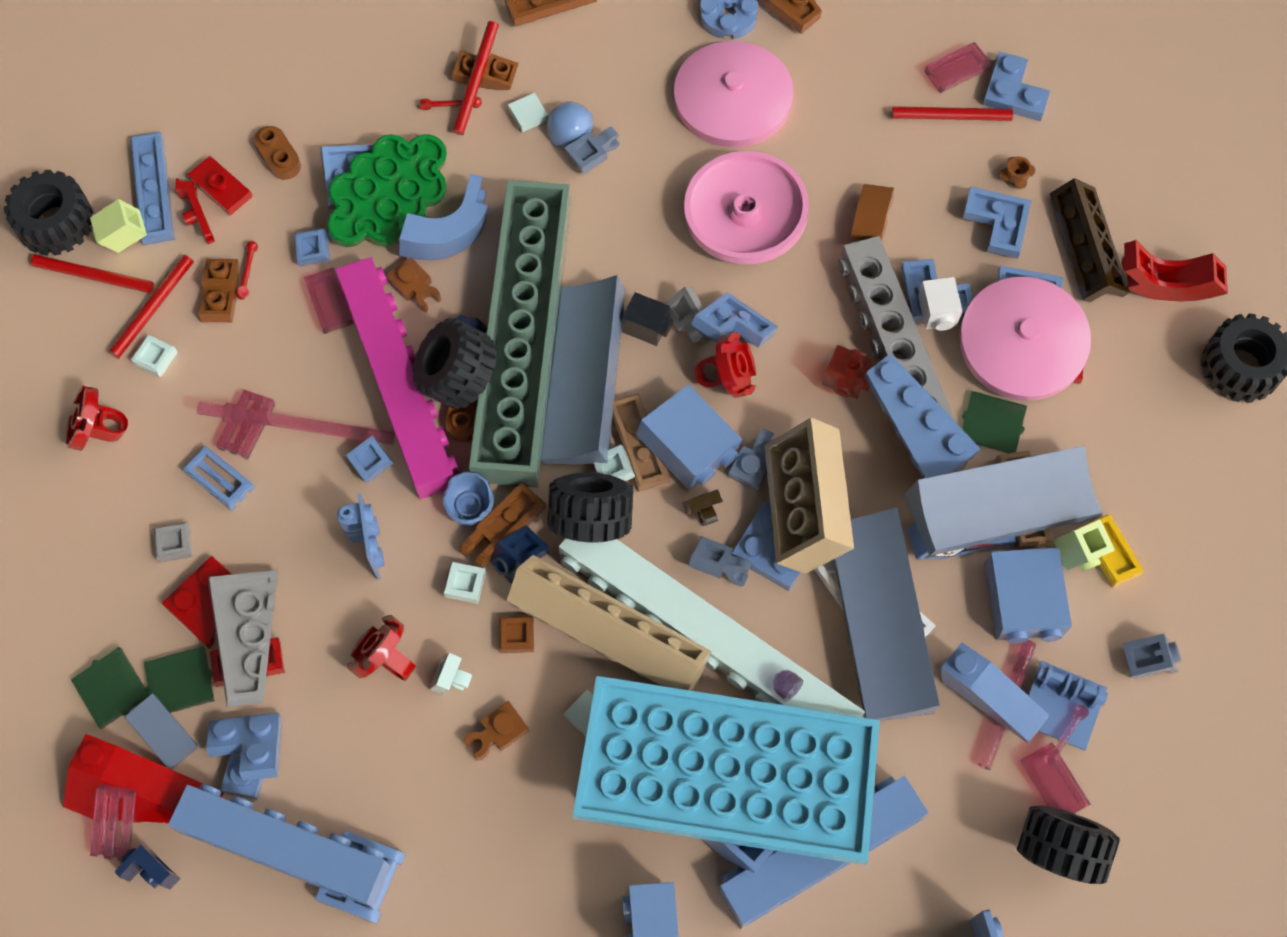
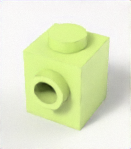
M120 199L105 206L101 211L90 217L94 230L93 236L96 242L117 253H120L147 235L140 210Z
M1100 519L1052 540L1055 547L1059 548L1060 557L1066 570L1080 566L1083 572L1101 564L1099 557L1115 551Z

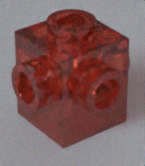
M837 345L825 371L822 385L833 389L839 396L858 399L862 389L869 390V385L864 377L866 372L871 369L874 359L869 358L860 350H849Z

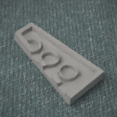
M278 570L209 577L208 585L227 707L263 702Z

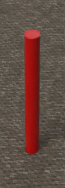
M488 21L460 105L452 130L457 135H464L499 28V24L494 21Z
M893 106L892 119L1012 121L1013 109Z
M36 254L31 259L33 267L145 293H151L154 287L153 281Z
M184 254L108 351L113 357L120 359L194 263L192 258Z

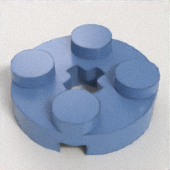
M701 0L700 2L701 24L708 33L717 38L723 39L724 35H733V39L741 38L755 27L758 14V2L756 0ZM724 9H732L735 14H723Z

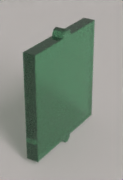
M972 391L967 411H964L962 414L964 419L962 430L976 445L1005 453H1014L1017 450L1020 435L1025 431L1023 421L1027 406Z
M204 646L144 662L148 682L145 691L150 695L152 693L155 694L170 713L215 701L211 682L213 675L208 666Z
M121 647L116 648L99 661L93 660L92 666L71 679L100 729L105 728L120 716H126L129 710L150 696Z

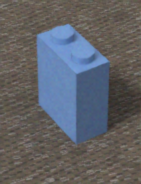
M689 384L644 417L636 433V436L688 490L698 483L701 486L705 485L715 475L716 472L714 470L719 466H729L738 457L737 449L742 441V438Z
M1059 548L995 551L990 553L985 562L996 640L1007 639L1008 643L1017 644L1028 641V638L1041 637V640L1045 642L1062 639V636L1072 627Z

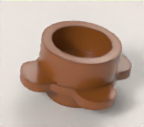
M1010 157L1006 168L1000 170L999 177L1003 181H1009L1014 184L1016 188L1023 189L1027 186L1028 178L1035 174V168L1024 157Z

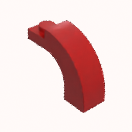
M1137 240L1124 243V256L1121 260L1122 268L1127 274L1128 288L1136 294L1155 300L1178 302L1205 300L1228 294L1226 265L1214 253L1187 260H1165L1152 255Z

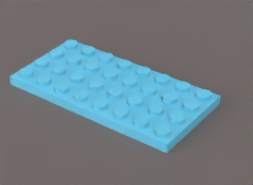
M596 676L573 819L866 865L869 856L880 720Z

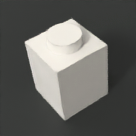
M949 277L923 281L918 298L925 329L936 328L939 331H943L957 326L962 314V307L955 278Z

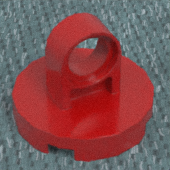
M739 333L722 335L717 340L716 355L698 362L694 373L697 382L701 386L708 388L724 385L728 393L734 398L752 395L755 391L756 385H751V377L757 375L754 357L748 343H740L738 340L741 336ZM710 363L716 367L718 371L716 380H710L705 376L704 366Z
M82 385L73 403L77 404L73 416L70 415L68 419L65 444L68 445L67 448L82 451L89 437L107 442L118 441L127 430L128 419L125 414L117 409L98 405V389ZM110 419L115 421L119 425L120 430H108L104 426L103 420Z
M387 615L381 618L385 624L379 629L374 626L368 629L350 654L355 661L354 663H347V668L359 679L367 677L382 665L393 675L406 681L416 668V665L395 648L403 635L404 625L393 615Z

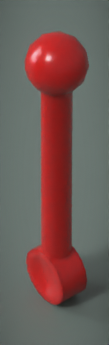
M476 96L473 108H479L482 105L481 98ZM421 99L419 106L422 110H430L431 107L460 106L462 100L431 101L429 99Z
M249 241L246 244L248 252L240 287L235 291L236 297L241 300L249 296L247 283L253 255L258 249V244L255 241Z

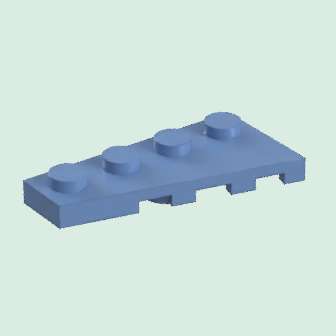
M891 353L866 372L864 378L883 412L889 416L894 425L893 430L898 439L903 441L910 454L909 458L915 469L918 468L923 479L956 472L978 454L980 448Z

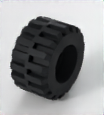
M44 170L42 174L35 171L31 173V177L26 178L24 176L19 179L21 183L18 186L14 184L10 189L12 194L6 195L5 202L7 205L4 206V213L7 216L6 220L23 245L27 246L30 251L34 253L39 251L41 255L48 256L50 252L54 256L61 255V251L67 250V252L74 250L72 246L75 244L81 245L84 242L83 236H89L92 231L89 226L92 225L90 217H92L94 212L75 179L70 175L66 177L65 173L57 171L54 174L52 170ZM60 207L54 215L39 219L48 209Z
M1251 313L1246 318L1239 314L1235 315L1232 320L1230 318L1225 320L1215 331L1202 352L1204 356L1201 359V366L1206 367L1202 373L1204 378L1211 379L1209 383L1211 388L1215 389L1217 387L1221 390L1219 393L1221 396L1226 397L1228 394L1232 396V401L1236 402L1244 398L1246 403H1251L1256 398L1260 401L1265 399L1268 394L1271 395L1287 376V332L1282 333L1279 330L1282 326L1277 322L1274 325L1269 323L1270 318L1262 316L1261 319H1258L1256 314ZM1234 350L1249 352L1258 360L1260 367H1252L1243 363L1237 357Z
M448 318L444 322H439L435 325L434 329L427 333V336L420 344L418 352H416L412 372H414L412 379L416 390L453 409L467 407L470 402L473 403L477 400L478 395L484 392L487 383L491 380V374L496 364L494 360L497 356L494 349V341L490 339L489 335L458 319Z
M574 473L556 478L549 484L548 528L558 536L578 542L598 543L620 539L624 535L629 534L632 529L634 489L627 481L602 473Z
M1039 805L1029 808L1016 849L1018 853L1032 864L1059 876L1088 884H1104L1108 880L1120 838L1109 828L1088 818L1062 809Z

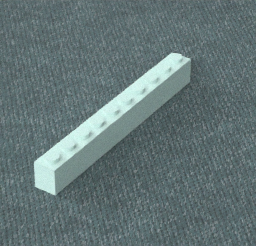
M565 538L560 544L561 563L565 568L575 574L578 571L589 578L588 582L592 587L603 593L605 590L616 597V600L711 650L705 666L711 670L717 668L727 675V681L739 690L746 688L756 695V701L863 717L864 710L617 539L607 542L588 543Z

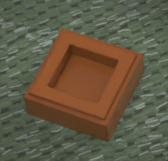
M533 616L499 617L500 653L534 652Z

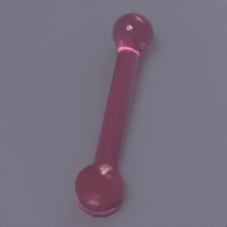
M1079 705L1074 709V718L1054 750L1048 752L1045 756L1048 765L1058 764L1059 754L1080 720H1084L1089 715V710L1086 706Z

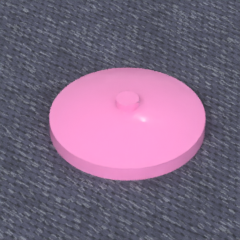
M723 41L699 49L682 64L674 83V104L682 123L698 138L718 146L745 147L760 143L771 137L783 126L791 110L793 85L786 67L768 50L747 42Z
M731 152L709 161L693 176L685 194V221L692 238L708 254L729 263L743 265L758 264L781 256L799 240L808 219L809 199L806 187L800 176L784 161L762 152Z
M1011 277L987 286L971 301L961 323L959 341L962 356L967 367L981 384L1001 396L1015 400L1031 401L1051 397L1073 383L1087 362L1091 347V333L1087 318L1080 305L1062 288L1039 278Z

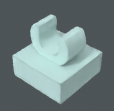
M451 653L442 657L429 690L442 695L449 691L450 687L461 691L464 688L467 689L472 675L458 670L462 658Z

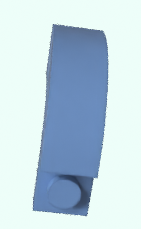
M470 174L463 202L449 216L426 218L407 213L400 236L399 256L417 260H439L459 254L471 246L480 236L486 223L488 205L484 204L486 190L481 189L483 177Z

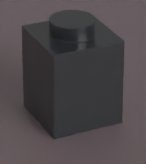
M635 292L622 317V333L657 346L662 336H668L673 324V319H670V306Z

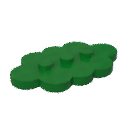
M430 134L418 135L410 142L398 135H383L373 144L372 153L356 155L350 163L349 173L336 176L329 186V201L335 209L330 214L327 223L328 235L332 241L343 247L357 246L366 238L373 244L383 247L392 246L400 240L407 213L425 217L426 207L437 205L445 196L447 184L440 170L445 165L447 150L442 140Z

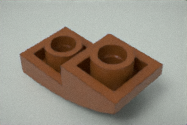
M460 50L451 80L467 85L477 55ZM490 53L479 88L510 90L519 63Z
M863 185L855 212L851 239L862 241L880 236L882 241L887 227L888 213L894 197L893 187Z
M206 259L201 280L204 291L198 313L201 322H233L236 305L235 291L238 288V259Z

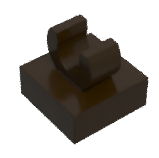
M716 489L682 503L686 514L698 511L702 526H707L718 521L717 514L712 505L723 502L719 490Z

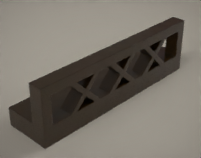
M1073 178L1049 193L1082 299L1092 302L1106 293L1120 297L1129 294L1130 292L1095 187Z

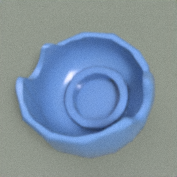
M566 101L557 105L551 111L547 122L548 139L555 146L564 149L586 133H592L593 128L592 114L584 105L573 101Z
M465 471L449 479L448 487L443 495V506L447 515L459 525L473 526L481 522L491 512L494 503V496L488 481L478 473Z

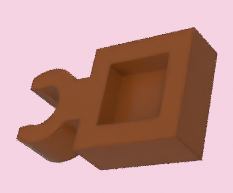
M408 258L387 274L388 281L407 301L414 296L416 297L418 307L422 311L427 312L429 310L427 303L424 301L425 298L433 297L438 303L441 301L437 288L428 286L432 283L431 277L414 259Z
M507 701L480 720L485 730L482 732H471L465 736L463 741L466 746L471 745L475 741L482 743V748L473 754L475 759L480 761L487 757L490 747L496 744L500 751H503L530 731L510 701Z

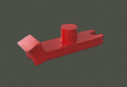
M176 178L175 190L179 198L190 199L193 209L182 213L186 225L189 226L199 222L207 243L215 242L197 197V187H194V181H180L179 178Z

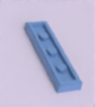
M161 132L130 137L137 207L140 210L147 233L146 236L141 238L143 245L175 240L163 136Z

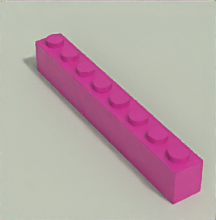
M372 257L336 268L340 284L419 499L421 500L446 491L449 479L459 474V469L454 456L450 455L447 457L444 447L448 446L449 443L443 427L436 429L433 419L438 418V414L433 400L426 401L424 395L416 390L415 383H413L412 377L414 372H412L415 362V353L412 345L405 347L402 338L408 335L402 319L395 320L393 312L398 309L392 292L385 294L383 286L388 283L382 266L376 268Z

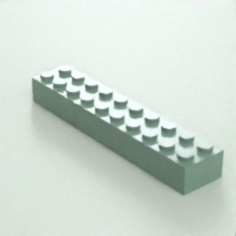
M507 180L487 335L495 343L494 349L497 356L494 362L496 364L495 369L492 371L490 382L487 383L486 389L478 397L469 464L470 472L478 473L489 484L518 486L523 482L527 487L539 486L542 446L571 210L570 184Z

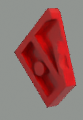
M213 556L206 560L162 602L163 606L208 649L213 646L215 641L213 638L215 625L208 585L209 577L232 575Z

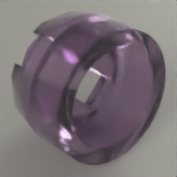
M782 670L773 679L774 691L785 702H788L799 692L804 680L790 670Z

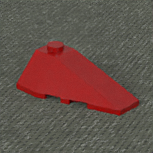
M85 733L68 766L63 807L95 821L109 822V820L128 821L130 823L155 822L169 824L186 786L189 785L199 789L201 784L204 783Z

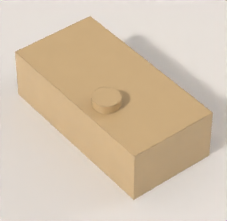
M810 417L764 445L776 564L804 574L854 549L840 431L838 428Z

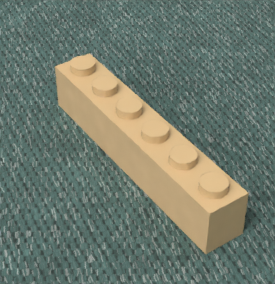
M532 555L517 568L506 601L517 606L521 611L530 613L546 622L550 627L561 630L575 638L579 643L592 647L606 655L608 659L623 664L634 670L639 676L648 678L661 686L692 691L698 684L711 650L535 555Z

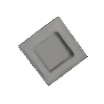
M188 522L154 528L156 559L159 563L193 557L191 529Z

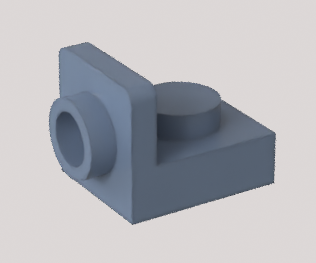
M1164 633L1123 643L1130 674L1133 679L1169 671L1171 674L1178 672L1176 663L1181 662L1179 648L1176 641L1170 642Z

